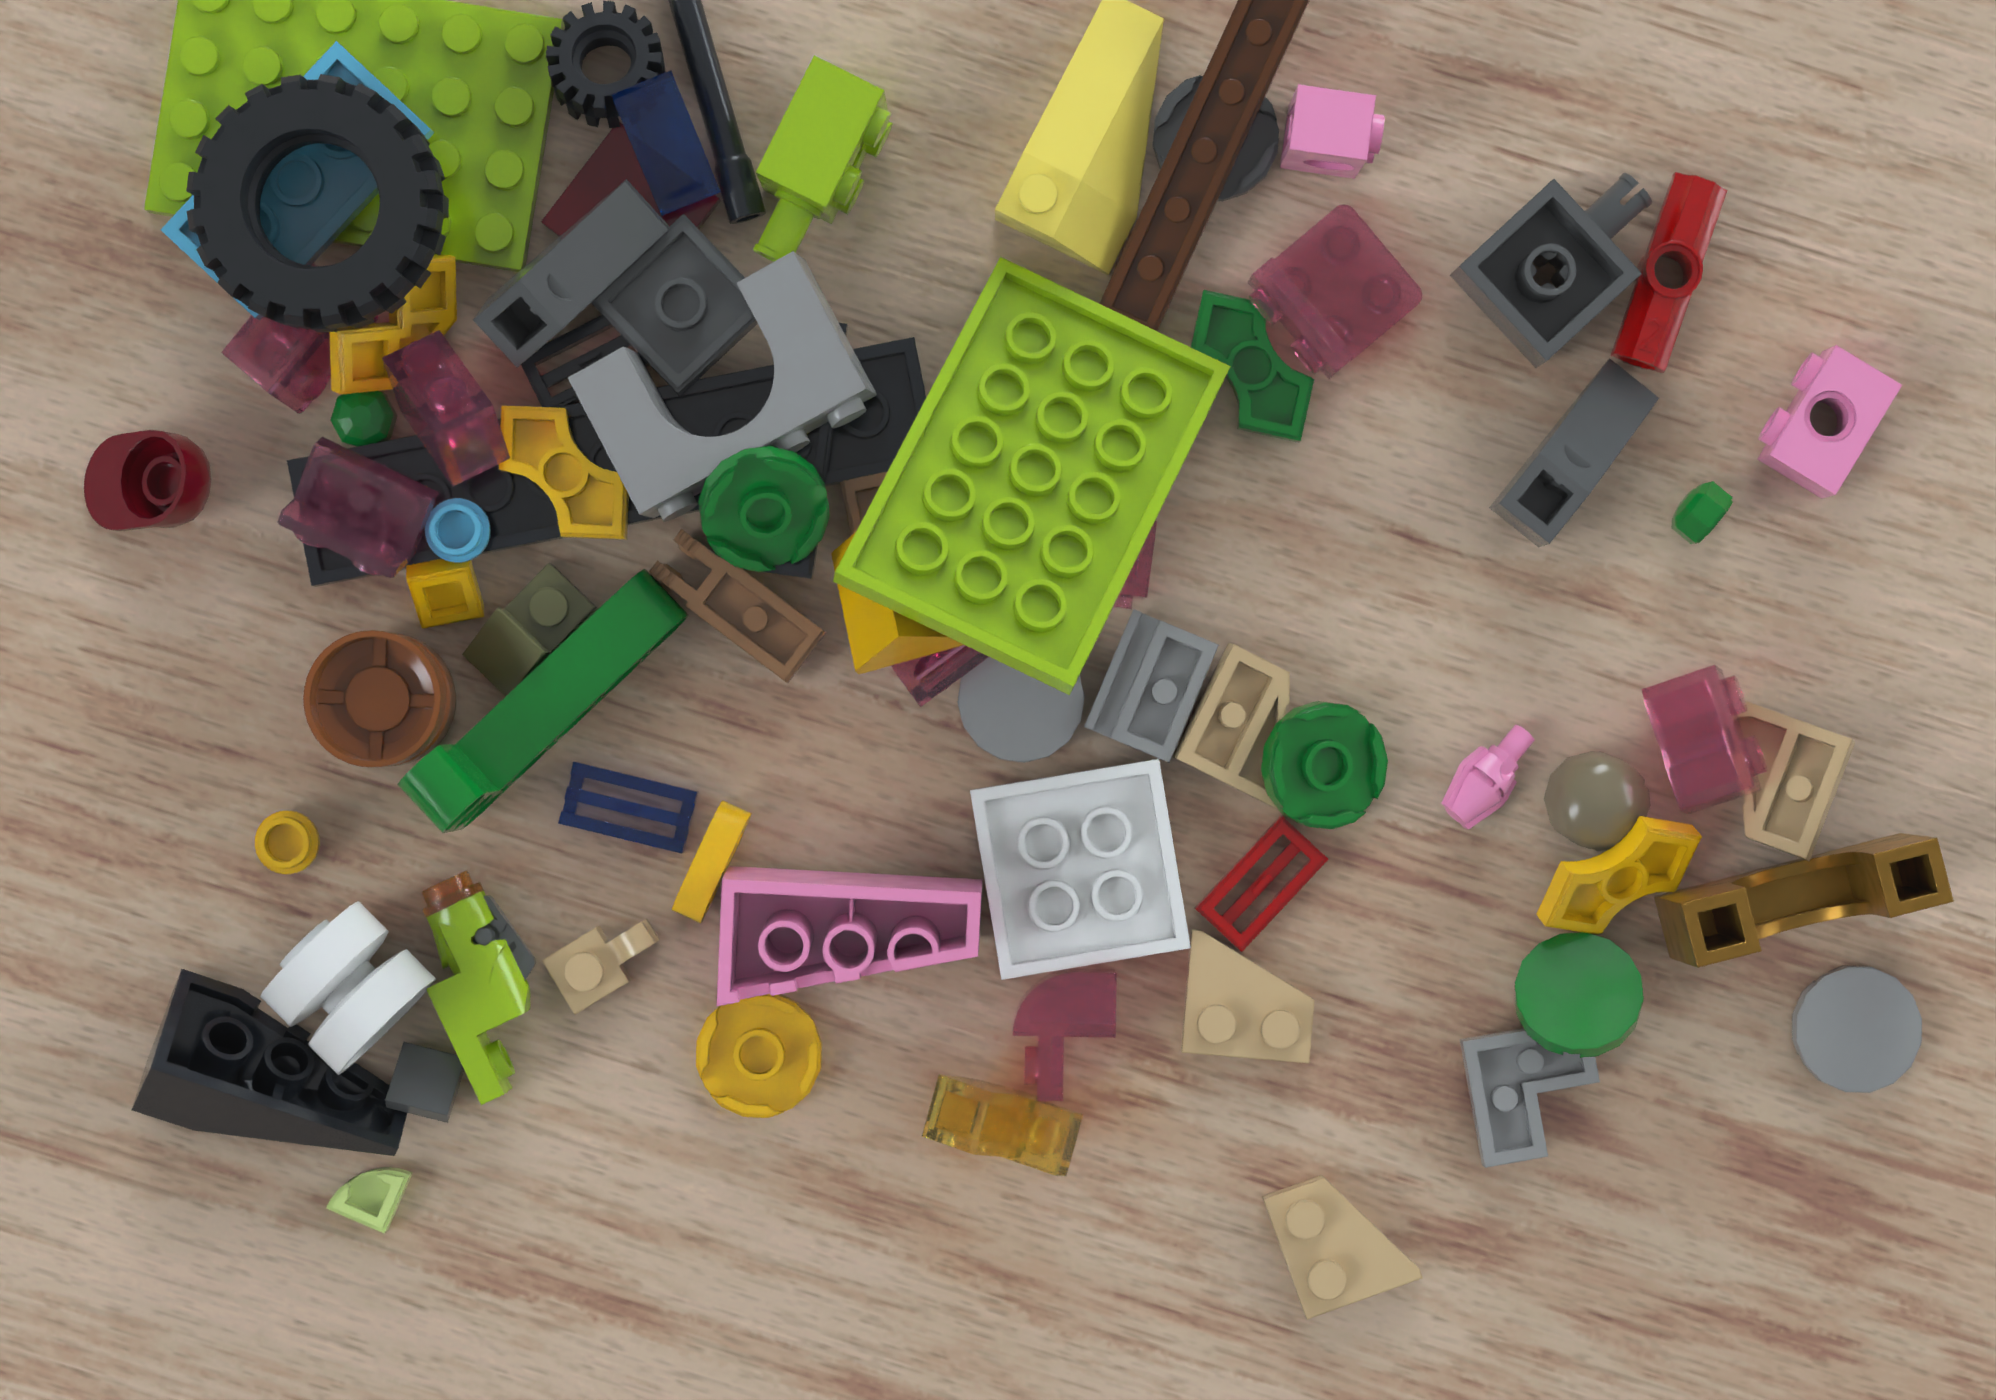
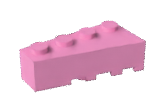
M728 866L722 878L717 1006L737 1003L741 999L766 994L774 996L795 992L798 988L834 981L837 984L858 980L861 976L892 970L899 972L978 957L983 879Z

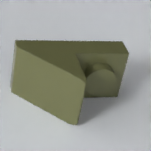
M548 563L505 608L498 607L462 655L501 693L507 696L557 649L597 607L552 563Z

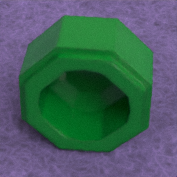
M371 391L338 396L330 421L342 442L358 447L390 440L398 415L385 393Z
M1713 481L1700 484L1691 490L1678 505L1672 518L1671 528L1690 544L1700 543L1727 513L1733 503V497Z

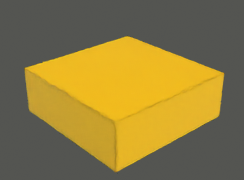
M437 559L406 566V580L422 629L484 617V602L471 560L463 563H454L444 559Z

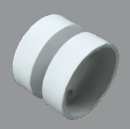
M359 901L349 906L331 922L326 919L310 931L281 961L280 966L283 969L267 985L260 996L290 1027L302 1022L321 1007L329 1014L316 1030L308 1045L338 1075L355 1063L382 1038L427 992L426 989L431 987L436 981V978L407 949L395 954L375 969L369 960L382 945L389 931Z

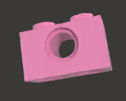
M1298 84L1288 105L1280 168L1355 179L1365 163L1372 164L1374 154H1379L1385 116L1374 114L1376 95Z
M1837 345L1822 351L1820 356L1813 352L1808 355L1791 383L1799 391L1787 411L1778 407L1766 422L1758 440L1766 445L1757 460L1821 499L1837 494L1902 387V384ZM1817 402L1829 405L1836 414L1837 426L1831 436L1819 434L1811 425L1810 413Z

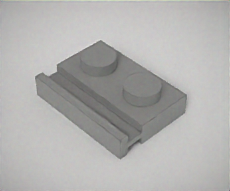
M1133 609L1084 727L1170 763L1219 645Z

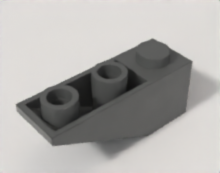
M626 179L492 294L473 321L516 367H519L567 326L663 236L670 227Z
M1609 358L1489 508L1537 547L1550 544L1595 488L1656 404L1659 397Z

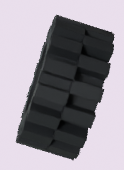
M603 1V12L594 13L592 2L581 5L583 17L577 19L572 11L563 17L565 29L561 30L555 26L550 35L553 46H547V68L556 98L561 106L566 103L568 114L576 120L579 119L581 114H584L589 126L598 128L600 118H607L609 128L620 127L618 117L626 114L630 122L633 123L641 119L639 108L642 105L649 111L657 103L655 92L662 94L665 85L663 73H666L658 33H653L652 23L645 15L638 20L636 9L626 4L622 13L616 11L614 1ZM602 46H617L623 49L631 59V65L627 74L622 79L609 84H597L590 81L582 72V63L586 55L590 51Z

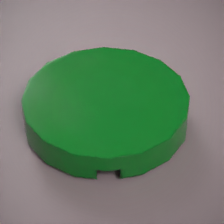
M773 446L743 449L722 460L706 478L698 501L702 530L715 554L734 567L756 572L775 570L774 565H781L790 560L792 565L806 558L823 539L830 518L827 490L814 465L794 451Z
M1315 701L1292 709L1275 724L1264 744L1261 773L1267 795L1283 815L1307 827L1335 829L1356 822L1366 813L1364 810L1370 806L1373 798L1378 799L1385 786L1388 758L1382 735L1374 724L1369 723L1365 716L1360 714L1361 712L1345 704Z
M1585 932L1562 933L1539 943L1522 960L1514 985L1516 1015L1527 1035L1547 1051L1563 1055V1052L1580 1054V1058L1597 1057L1619 1047L1635 1030L1644 1000L1641 974L1630 955L1611 940Z

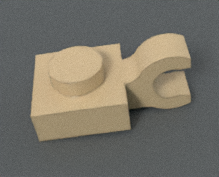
M648 919L643 920L611 941H608L601 927L597 926L546 957L542 962L571 1010L576 1015L631 981L632 978L623 963L660 939Z

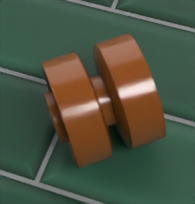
M369 630L348 634L323 650L309 670L304 686L303 703L307 723L313 735L330 754L346 763L360 767H389L405 765L419 760L441 743L450 729L454 718L456 691L449 668L439 654L426 643L403 634Z

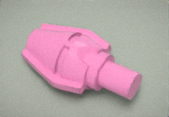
M1514 725L1498 746L1491 745L1488 750L1486 747L1480 746L1459 764L1441 804L1445 807L1446 812L1459 822L1463 828H1472L1505 804L1517 783L1514 779V773L1519 768L1516 762L1535 741L1532 735L1521 726Z

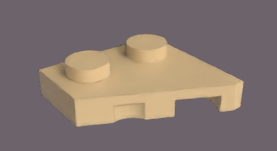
M1228 643L1172 757L1278 809L1267 795L1261 773L1264 744L1275 724L1286 715V707L1289 704L1290 672L1235 644Z
M1735 698L1732 709L1733 718L1736 720L1739 746V756H1737L1739 779L1743 786L1744 804L1742 810L1745 837L1810 861L1854 748L1855 741L1849 737Z
M1191 929V948L1189 949L1181 1052L1309 1063L1315 1000L1202 930Z

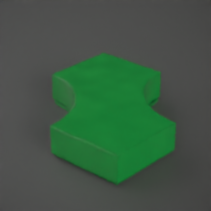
M1203 290L1191 348L1231 366L1226 379L1233 388L1238 404L1239 418L1237 429L1299 443L1302 438L1314 379L1290 368L1273 349L1266 331V303Z

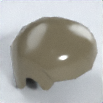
M1590 751L1568 757L1550 775L1544 801L1550 823L1557 832L1581 847L1596 851L1608 850L1627 835L1639 816L1647 817L1651 804L1649 789L1644 785L1645 779L1635 768L1620 758L1604 752Z

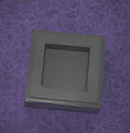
M403 1042L385 1099L386 1108L448 1123L464 1072L458 1056Z

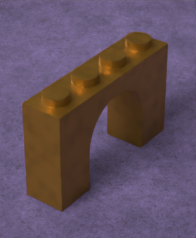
M1904 833L1811 856L1810 861L1797 859L1654 896L1669 958L1697 968L1761 952L1759 939L1787 930L1858 915H1877L1893 918L1954 902L1938 838Z

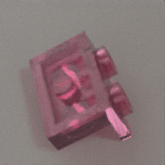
M251 315L221 352L266 392L299 414L304 412L309 404L324 391L327 382L331 378L329 332H316L305 328L296 329L266 317L258 320ZM378 315L374 317V323L378 320Z

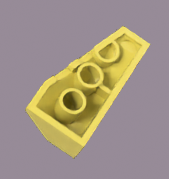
M1127 0L1101 1L995 208L996 221L1109 275L1137 218L1164 18Z

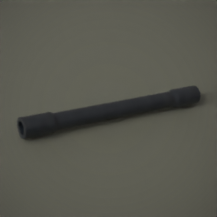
M668 0L714 156L715 174L729 223L737 224L761 217L766 214L765 206L752 162L744 149L702 1Z

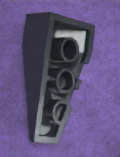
M181 969L150 1051L132 1111L194 1131L395 1156L399 1148L407 1113L386 1108L385 1099L389 1084L357 1063H353L338 1075L308 1045V1038L311 1033L297 1024L292 1027H286L258 1008L261 1000L242 988Z

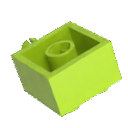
M815 55L813 56L756 170L763 190L774 195L779 201L753 251L774 262L792 251L796 253L813 217L832 224L838 210L847 215L849 214L864 184V180L860 178L862 170L859 168L867 153L874 157L879 155L893 125L889 121L891 112L888 111L885 91Z

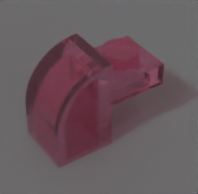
M1074 968L1056 971L1038 980L1022 997L1014 1015L1012 1035L1037 1036V1046H1025L1024 1085H1037V1101H1063L1064 1037L1116 1038L1117 973L1115 969Z

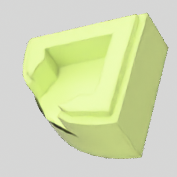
M392 1167L365 1171L340 1187L330 1199L326 1209L381 1233H386L413 1172Z

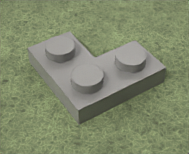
M1524 1028L1460 1039L1482 1165L1487 1168L1548 1157L1537 1093L1599 1083L1596 1058H1580V1054L1563 1052V1055L1547 1051L1528 1036Z

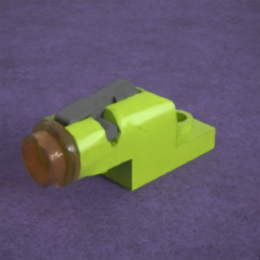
M468 870L421 892L427 904V907L423 908L422 911L433 931L442 968L450 967L454 975L426 990L480 1104L483 1105L511 1090L512 1086L508 1077L515 1074L512 1061L502 1042L498 1039L491 1043L486 1031L530 1010L531 993L527 977L534 968L536 959L491 895L485 894L481 882L474 884Z

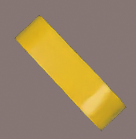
M724 800L721 801L680 887L672 911L702 923L742 839L752 813Z

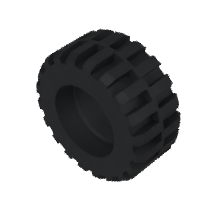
M300 74L281 77V85L271 89L261 84L245 93L248 99L246 103L238 109L228 105L215 118L221 126L212 139L203 135L195 151L196 154L202 157L198 172H189L186 191L194 195V209L186 211L190 231L198 235L201 246L196 250L205 267L213 270L219 278L218 284L231 297L238 299L248 306V309L275 322L296 329H312L316 332H337L338 328L348 326L357 329L374 323V317L385 311L392 314L407 303L404 297L415 285L421 289L431 275L427 268L434 254L441 255L446 239L441 234L443 219L449 218V198L443 193L442 181L445 180L439 160L434 157L429 148L430 143L420 129L394 104L385 100L376 91L360 83L357 86L346 83L340 77L320 74L318 80H307ZM310 144L336 145L356 154L373 174L380 197L377 222L364 245L344 261L327 266L303 265L286 258L268 240L260 220L261 194L270 173L288 154Z

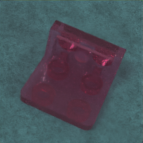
M1345 204L1333 209L1275 259L1273 257L1270 258L1251 275L1247 282L1254 290L1249 295V298L1262 316L1272 325L1280 321L1295 339L1290 344V347L1299 360L1313 374L1321 370L1328 379H1331L1413 310L1422 300V290L1358 213L1351 206Z

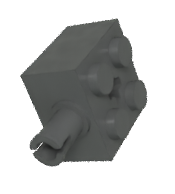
M1623 173L1619 180L1585 211L1553 179L1450 274L1454 281L1535 368L1547 362L1642 274L1611 240L1644 208H1648L1652 204L1651 197L1644 188L1635 194L1625 205L1620 203V200L1639 184L1637 180L1627 173ZM1549 262L1557 271L1551 278L1553 285L1546 283L1543 286H1539L1533 279L1537 272L1533 263L1538 267H1542Z

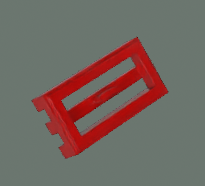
M1280 815L1194 908L1235 947L1243 952L1329 859ZM1283 834L1291 842L1221 916L1213 908ZM1300 851L1304 853L1309 860L1239 933L1232 924Z

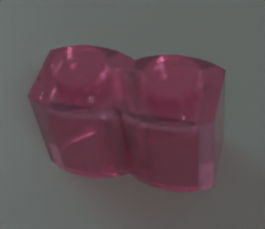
M1712 665L1641 689L1649 719L1662 752L1666 771L1682 812L1691 814L1762 790L1758 775L1766 773L1767 766L1756 736L1745 738L1742 732L1738 714L1747 712V705L1735 675L1725 678L1722 669Z

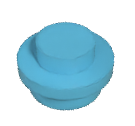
M462 498L448 499L439 503L430 512L425 525V536L429 547L438 557L449 562L463 563L475 559L485 550L490 539L491 529L486 513L474 502Z

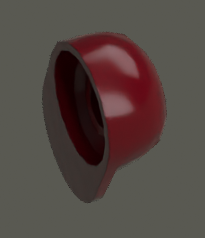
M145 430L114 435L98 446L88 463L84 478L86 506L96 523L105 529L114 531L153 527L174 528L193 521L203 510L207 502L211 486L210 463L204 451L188 437L176 433Z

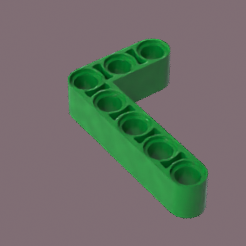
M646 569L641 570L609 598L456 744H443L434 748L413 766L397 785L442 833L464 829L658 648L689 615Z

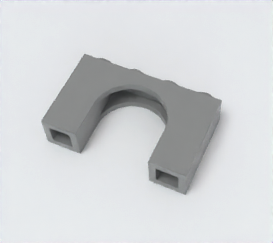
M794 251L737 282L742 295L769 344L774 362V379L769 398L759 414L741 429L716 437L696 436L689 433L677 423L669 412L639 353L624 346L568 377L639 515L656 518L660 515L663 522L687 513L697 506L698 503L694 496L702 492L706 478L722 460L743 449L773 446L797 452L810 443L807 433L827 422L830 423L832 428H837L853 421L866 412L867 409L863 402L877 395L806 260Z

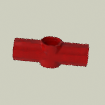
M1678 172L1672 175L1645 256L1642 257L1637 265L1638 270L1642 274L1635 279L1636 282L1610 356L1621 360L1623 363L1644 370L1659 373L1665 372L1692 292L1697 288L1702 279V263L1727 194V189L1720 187L1716 182L1696 175H1686ZM1658 258H1671L1681 266L1683 281L1679 288H1666L1658 282L1654 272L1655 263Z

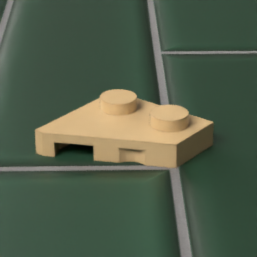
M1322 1175L1262 1196L1307 1320L1423 1278L1417 1265L1402 1253Z

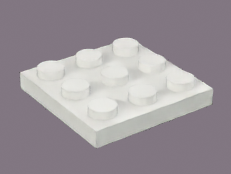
M1159 759L970 790L1001 980L1191 948Z

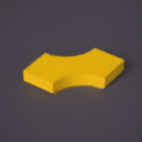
M501 406L499 470L525 476L543 489L555 507L560 536L563 538L627 540L629 494L617 472L595 465L579 449L569 426L568 409Z
M1639 816L1627 835L1609 850L1585 860L1560 861L1536 915L1545 927L1602 934L1612 918L1631 902L1656 892H1675L1702 835L1692 824Z

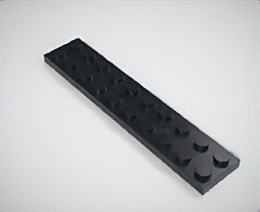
M914 337L853 349L877 395L863 402L867 409L864 414L843 426L834 428L826 486L840 484V482L887 472L926 399ZM774 365L699 379L682 396H679L669 385L657 387L673 418L689 433L703 437L722 436L741 429L751 422L762 410L772 389ZM576 403L556 407L568 409L571 433L583 454L595 465L617 472L582 404ZM501 418L287 460L311 586L314 587L404 570L407 565L442 559L429 547L425 536V525L430 512L439 503L448 499L462 498L469 500L481 507L486 513L491 532L489 542L481 554L562 539L563 537L560 536L555 507L543 489L525 476L499 470ZM701 493L694 496L698 503L697 506L685 514L699 512L698 501ZM629 496L628 525L662 519L660 515L656 518L639 515Z

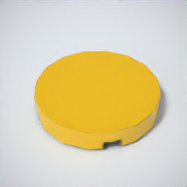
M766 994L741 999L737 1003L719 1006L707 1017L696 1041V1068L704 1087L721 1107L742 1117L770 1118L792 1109L811 1092L822 1067V1041L813 1018L798 1002L781 994L774 996Z

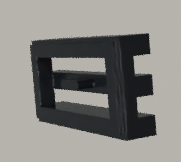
M602 315L546 343L521 364L542 407L556 408L578 402L579 399L573 387L553 397L548 388L568 379L571 375L623 346L629 348L631 346L620 335L541 376L537 365L612 328L613 326ZM640 355L645 367L649 366L645 359Z

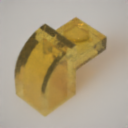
M939 1074L922 1137L973 1155L1003 1157L1051 1175L1067 1176L1084 1114L1042 1100L1041 1096L1011 1087L968 1077Z

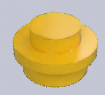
M279 811L271 814L262 821L255 835V850L259 860L269 870L279 874H294L303 871L313 863L320 847V837L316 826L307 816L296 811Z

